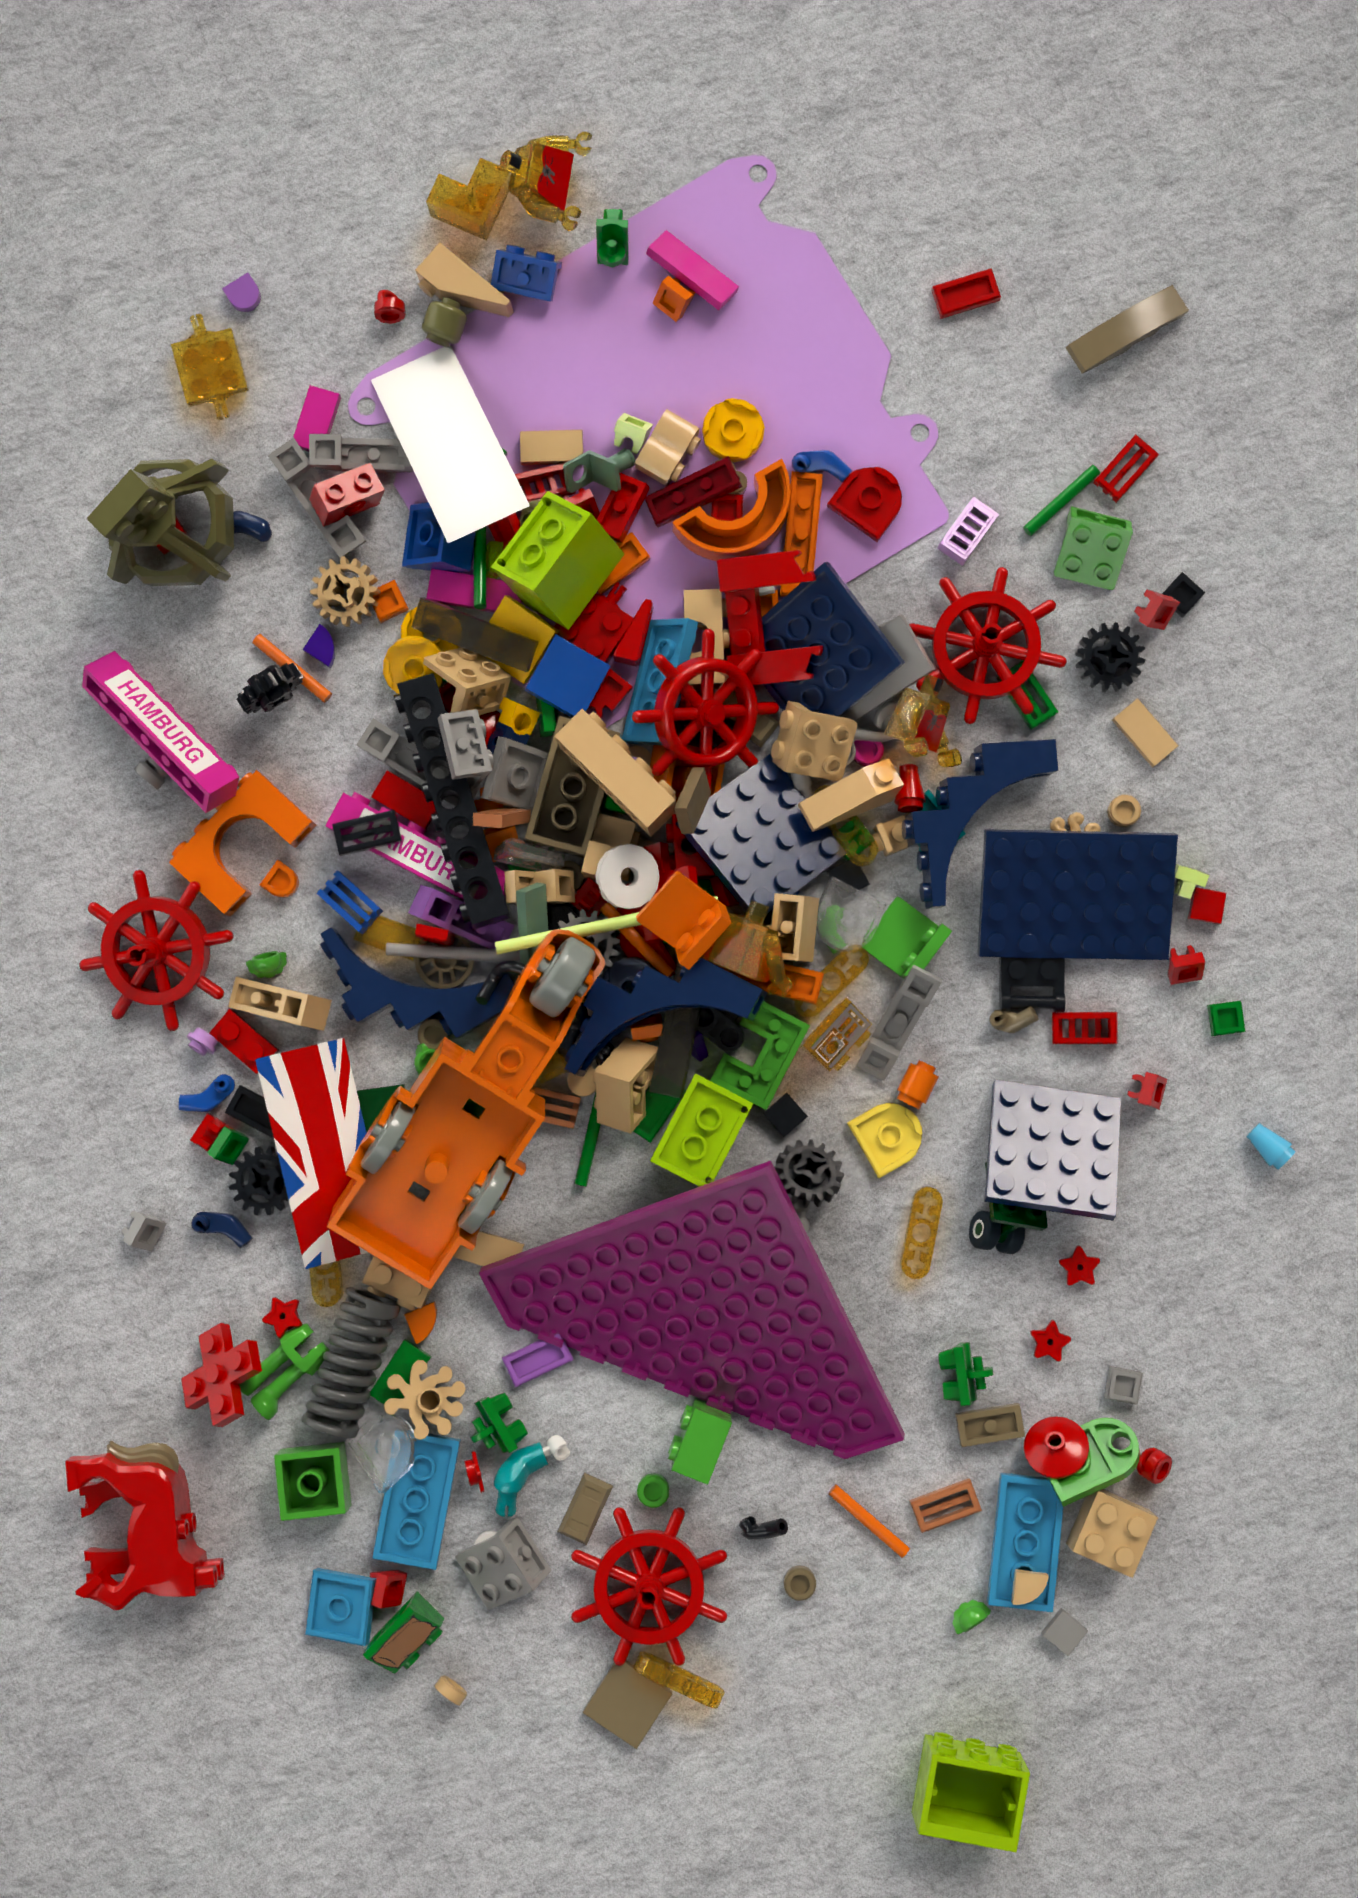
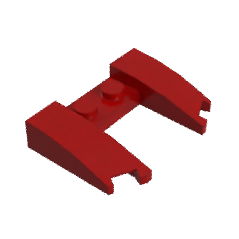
M800 550L717 560L720 592H725L731 655L727 656V661L738 666L751 650L758 649L761 652V659L747 674L753 685L813 679L814 677L813 674L807 673L806 670L812 654L821 656L823 645L765 652L759 588L816 581L813 571L804 574L796 562L795 558L802 554Z

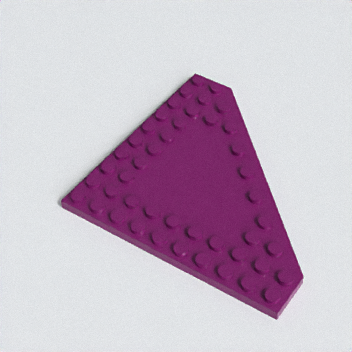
M771 1160L481 1267L479 1271L484 1285L506 1326L517 1331L520 1328L537 1334V1339L560 1348L565 1341L567 1347L580 1351L579 1355L601 1364H604V1362L621 1367V1372L644 1381L649 1378L664 1384L665 1389L685 1397L689 1395L707 1401L706 1405L728 1414L733 1411L748 1417L749 1422L773 1431V1428L791 1434V1438L812 1447H815L817 1444L832 1450L833 1455L843 1459L904 1440L905 1433ZM559 1333L563 1339L561 1340L554 1336Z

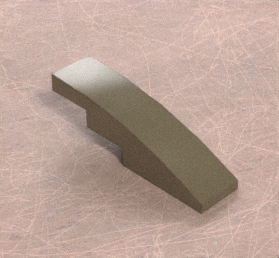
M1171 285L1092 329L1070 343L1066 350L1083 374L1127 352L1134 344L1154 335L1160 328L1182 318L1189 309L1174 286Z

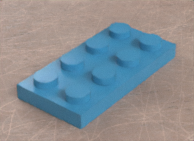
M689 618L650 620L622 735L624 742L639 745H662L655 729V723H635L632 720V714L639 710H654L657 694L666 679L653 663L655 655L662 654L675 668L690 659L692 647L696 640L697 621ZM681 693L677 698L675 708H678L680 705Z
M398 1428L393 1445L373 1559L436 1570L461 1439L428 1433L425 1439L418 1440L413 1436V1430Z
M1000 1473L987 1595L988 1605L1053 1612L1063 1506L1048 1478ZM1015 1569L1047 1573L1049 1575L1044 1591L1029 1603L1013 1605L1011 1602Z

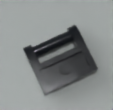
M999 957V1009L1001 1011H1011V1008H1028L1030 1006L1034 1009H1053L1054 1012L1065 1011V958ZM1011 986L1053 987V996H1011Z

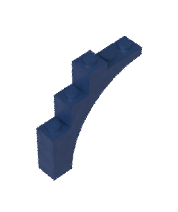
M1056 739L980 744L973 749L974 753H971L970 756L971 770L976 772V776L948 777L939 782L940 786L936 789L937 804L942 806V810L915 811L905 816V820L902 821L903 839H907L908 847H920L921 850L917 852V866L923 873V883L920 884L919 892L922 902H925L926 909H938L946 906V878L951 855L961 832L973 814L991 796L1005 787L1025 779L1048 776L1059 771Z
M330 927L320 933L324 940L320 943L323 951L330 960L335 958L340 969L336 970L340 980L345 987L349 985L352 987L351 990L341 995L345 1001L341 1006L350 1020L356 1019L357 1023H363L393 1006L394 1010L390 1013L399 1028L404 1026L406 1030L412 1031L426 1020L432 1019L441 1013L443 1018L439 1021L447 1035L454 1034L456 1038L460 1039L497 1017L502 1011L515 984L511 976L505 974L495 988L488 1003L481 1005L475 998L484 982L448 989L409 986L390 979L368 966L349 948L336 929Z
M701 957L689 970L682 966L680 971L682 979L680 983L645 966L644 970L638 971L633 979L632 987L634 989L632 993L597 977L584 997L586 1000L583 1006L594 1012L592 1016H587L580 1028L582 1035L577 1045L573 1044L568 1050L565 1057L567 1064L564 1069L575 1075L584 1076L596 1056L614 1037L634 1023L657 1013L679 1008H711L731 1012L754 1021L768 992Z

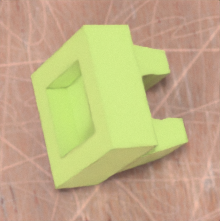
M626 413L622 414L617 419L614 428V445L620 447L624 442V438H630L633 441L631 452L638 454L649 437L653 424Z
M1176 864L1175 878L1178 881L1174 893L1191 899L1196 885L1206 887L1209 875Z

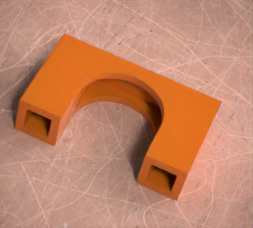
M258 770L253 774L251 772L247 773L238 782L239 789L236 791V796L217 806V812L209 820L207 818L202 820L194 829L196 834L188 843L184 841L172 852L174 857L169 862L189 882H198L201 886L200 892L224 915L230 917L252 893L225 868L221 860L220 844L228 828L243 819H260L265 821L284 840L296 848L317 826Z

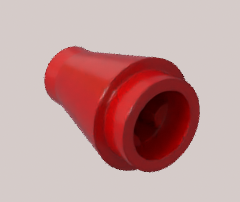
M915 764L901 765L899 767V777L904 786L896 795L894 803L898 805L899 812L911 813L921 811L926 799L918 773V766Z

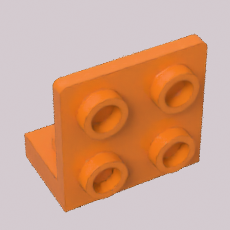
M676 871L636 916L640 924L675 948L679 963L688 970L732 923L724 904L679 871Z

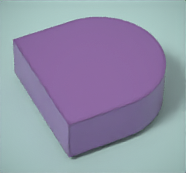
M248 272L222 288L233 307L238 311L250 312L260 303V291Z

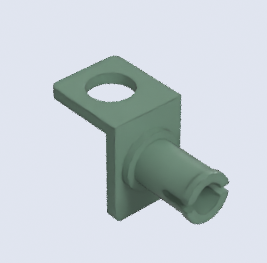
M626 448L609 458L591 450L581 454L563 465L566 490L573 493L593 481L616 492L621 490L619 473L635 465L634 455L629 449L626 450ZM578 465H582L584 468L583 476L578 481H574L573 471Z

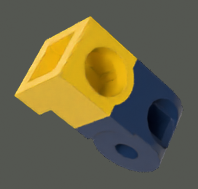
M503 697L499 706L502 712L496 724V729L489 738L487 750H490L493 755L498 736L526 745L540 712Z

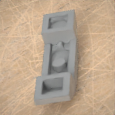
M309 434L310 467L347 472L371 463L376 473L414 472L399 439L342 438L341 434Z
M294 437L268 455L340 559L366 542L348 515L335 523L323 527L309 500L314 484L323 481V479L314 467L309 466L308 457Z
M373 718L358 741L357 746L418 785L422 786L421 784L427 783L424 771L418 773L412 755L418 753L416 745L408 743V740L401 737L400 734ZM439 766L434 769L432 775L435 778L442 779L448 776L450 770L445 766ZM481 784L476 788L470 789L473 799L481 788ZM447 796L443 799L455 807L459 803V799L455 796Z
M916 965L912 966L878 1023L856 1067L885 1081L906 1040L942 983V979Z

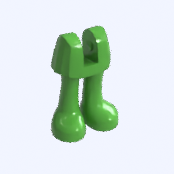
M307 1323L286 1332L282 1338H279L281 1345L261 1362L262 1372L240 1384L241 1392L250 1396L288 1359L293 1362L280 1376L251 1398V1403L255 1409L267 1420H271L278 1412V1400L283 1393L305 1373L313 1376L324 1361V1352L330 1351L323 1342L309 1350L308 1354L303 1358L295 1350L314 1333Z

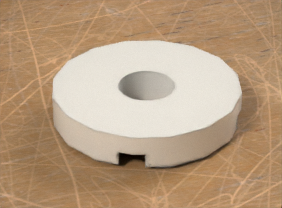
M632 844L619 845L605 852L598 862L595 875L596 883L599 885L600 894L603 899L612 906L624 909L641 907L650 901L657 891L660 878L658 864L652 854L643 847ZM627 867L634 873L633 882L628 886L621 881V873Z

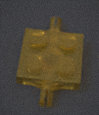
M196 314L197 319L192 315L190 320L194 335L184 341L171 344L186 403L189 407L206 402L213 403L216 418L223 420L224 416L227 419L230 417L225 399L232 395L249 391L234 332L231 328L217 332L206 331L203 315Z

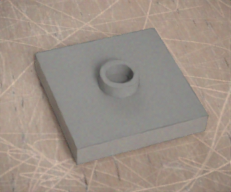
M498 736L493 753L494 765L492 772L486 778L481 798L511 808L530 809L532 814L549 753Z

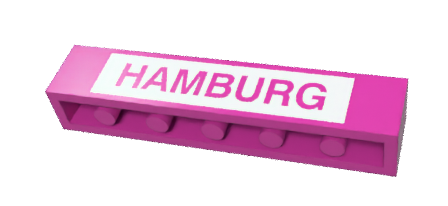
M113 651L84 666L82 687L205 813L236 796L239 776L235 768L227 764L216 753L214 747L206 743L196 733L194 727L190 723L185 722L175 712L173 706L168 701H164L155 692L153 686L134 671L129 661L124 660L116 651Z
M343 792L325 826L333 831L332 824L390 810L381 807L380 811H377L368 806L371 800L356 792L351 797ZM390 819L344 829L341 830V834L347 835L390 825L391 822ZM411 821L407 826L398 822L403 842L370 849L371 852L464 900L461 891L455 893L451 882L450 874L455 873L452 861L445 862L440 844L446 843L445 839L437 836L434 841L424 836L426 830ZM393 831L353 840V842L360 844L394 835ZM468 855L461 860L460 865L465 869H472L477 865L478 859L475 856ZM494 866L506 900L504 871ZM477 885L470 890V896L479 900L487 895L488 890L482 885Z

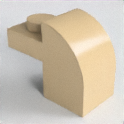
M560 869L536 872L521 870L504 871V891L506 903L515 904L517 906L516 891L537 882L546 884L547 905L575 903L574 871Z

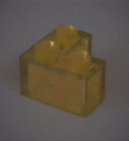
M480 158L468 186L438 174L426 200L430 217L487 241L512 187L510 172L506 168Z

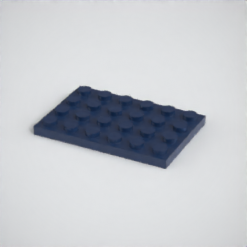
M984 829L978 956L1169 960L1178 835L1176 833Z

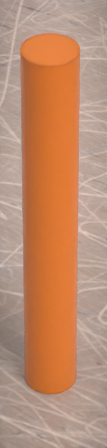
M261 634L254 638L252 643L280 667L286 663L288 665L294 663L304 677L301 684L322 702L325 703L330 699L332 693L268 639Z
M606 903L600 909L608 918L622 916L610 903ZM634 927L619 929L625 938L658 972L668 977L674 972L673 968L649 943L645 942V939Z
M837 1484L831 1488L828 1494L901 1558L908 1553L910 1548L843 1489Z

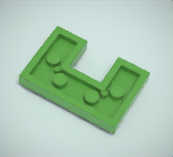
M763 1002L754 1021L742 1017L739 1023L740 1026L767 1039L753 1067L724 1053L710 1081L767 1110L810 1025Z

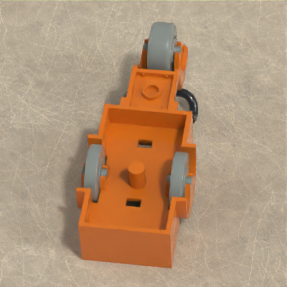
M555 929L545 936L526 965L516 961H503L492 969L475 998L481 1005L488 1003L495 988L505 974L519 975L502 1011L474 1053L469 1049L465 1050L444 1037L411 1089L408 1091L402 1086L396 1089L366 1133L347 1168L346 1175L351 1177V1180L334 1204L327 1228L430 1290L460 1245L473 1251L481 1225L486 1219L492 1217L507 1195L515 1173L523 1176L526 1171V1163L518 1158L545 1119V1099L537 1095L531 1088L556 1050L560 1055L566 1056L568 1050L580 1034L581 1025L588 1016L587 1008L583 1006L582 1001L605 967V959L599 949L578 934L569 930ZM468 1099L485 1108L479 1118L463 1109ZM414 1181L430 1191L425 1199L422 1200L408 1191Z

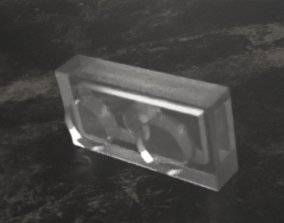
M510 838L495 848L493 860L531 870L543 871L561 869L564 866L565 854L555 852V849L549 846L533 847L525 845L523 840Z

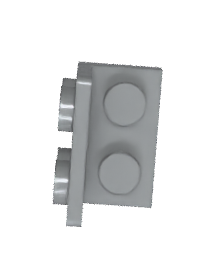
M478 709L440 714L438 723L452 780L467 778L470 789L476 788L492 772L494 765L492 752L487 750L485 742V723L483 719H480Z
M518 1516L509 1520L493 1537L469 1547L455 1556L462 1570L489 1610L534 1591L552 1571Z

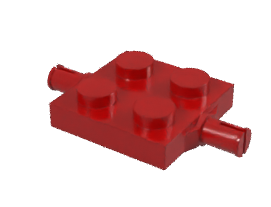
M616 582L607 597L595 594L569 630L556 623L554 627L559 630L557 635L603 662L608 663L633 620L632 616L622 611L617 605L620 598L627 591V588Z

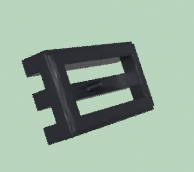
M395 810L332 824L340 856L403 842ZM387 819H390L391 822L390 825L347 835L341 834V830ZM393 831L394 836L344 847V842Z

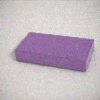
M559 1333L554 1336L561 1340L563 1339ZM538 1340L502 1357V1360L514 1386L517 1387L574 1360L565 1341L560 1348L543 1340Z

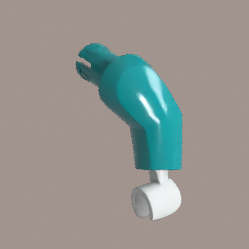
M554 1435L549 1438L545 1447L542 1446L541 1442L516 1450L501 1465L494 1479V1486L498 1490L495 1509L498 1515L505 1517L506 1505L508 1507V1517L516 1514L517 1493L524 1487L531 1473L548 1465L547 1456L552 1454L559 1461L569 1457L570 1450L566 1446V1441L561 1436Z

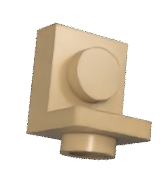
M909 813L874 826L875 833L871 834V838L877 852L883 851L884 856L887 857L909 848L907 839L904 840L902 836V821L905 820V816Z

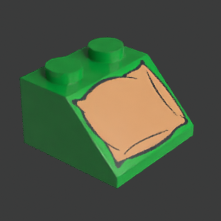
M417 1591L372 1637L363 1656L394 1674L402 1666L407 1670L419 1658L420 1654L417 1651L423 1644L426 1643L430 1646L442 1634L443 1631L440 1627L444 1617Z

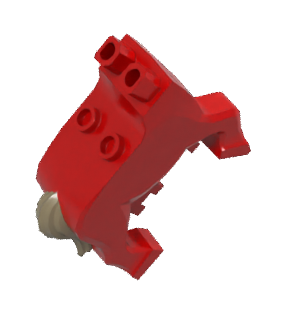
M109 1441L107 1453L91 1456H71L65 1461L68 1492L79 1489L80 1496L85 1495L86 1503L85 1508H81V1518L93 1514L102 1503L113 1498L122 1497L134 1507L129 1519L127 1548L105 1549L90 1547L84 1551L85 1561H90L91 1569L90 1573H86L87 1582L75 1591L77 1596L91 1598L113 1610H121L142 1592L166 1597L197 1596L204 1588L216 1587L218 1580H222L225 1577L223 1558L207 1559L206 1551L197 1546L193 1538V1532H196L197 1527L196 1514L194 1512L191 1513L188 1482L185 1471L179 1464L178 1456L174 1449L167 1444L155 1442L135 1448H127ZM97 1478H100V1479L103 1480V1481H99V1482H89V1481H91L92 1479H97ZM125 1574L120 1582L114 1580L110 1575Z

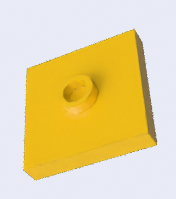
M505 595L473 648L477 649L480 654L490 661L498 664L500 668L518 681L525 684L559 630L511 596Z

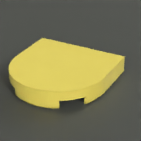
M884 1103L877 1105L847 1122L878 1178L909 1162L917 1154L921 1145L922 1127L917 1116L910 1109L900 1104Z

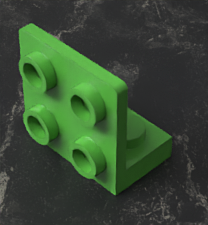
M1070 506L1067 516L1068 527L1055 565L1054 576L1107 590H1114L1133 534L1131 521Z
M896 897L861 943V948L905 979L913 965L923 970L952 930L944 924H935L902 898Z

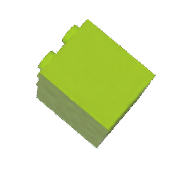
M547 491L491 568L526 606L569 630L624 556V553L592 513Z
M695 1073L650 1161L699 1187L713 1182L754 1103ZM742 1107L746 1108L744 1112L741 1111Z
M935 1732L934 1736L925 1734L911 1811L918 1834L1017 1853L1030 1771L1017 1748L1006 1744H998V1748L986 1746L985 1742L975 1738H967L966 1742L954 1740L953 1736L943 1732Z

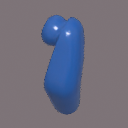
M828 450L799 452L793 457L791 462L796 472L808 473L823 470L832 474L841 482H844L853 471L834 452Z
M222 1074L202 1093L180 1095L179 1110L191 1112H210L214 1110L233 1092L235 1088L233 1078Z

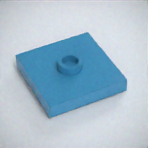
M322 1568L314 1569L305 1635L360 1646L368 1645L374 1608L371 1603L376 1578Z

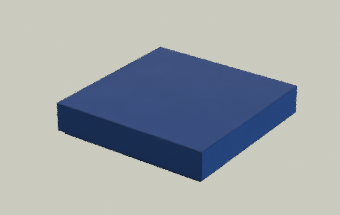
M555 634L524 691L573 718L581 709L585 712L587 711L611 666Z

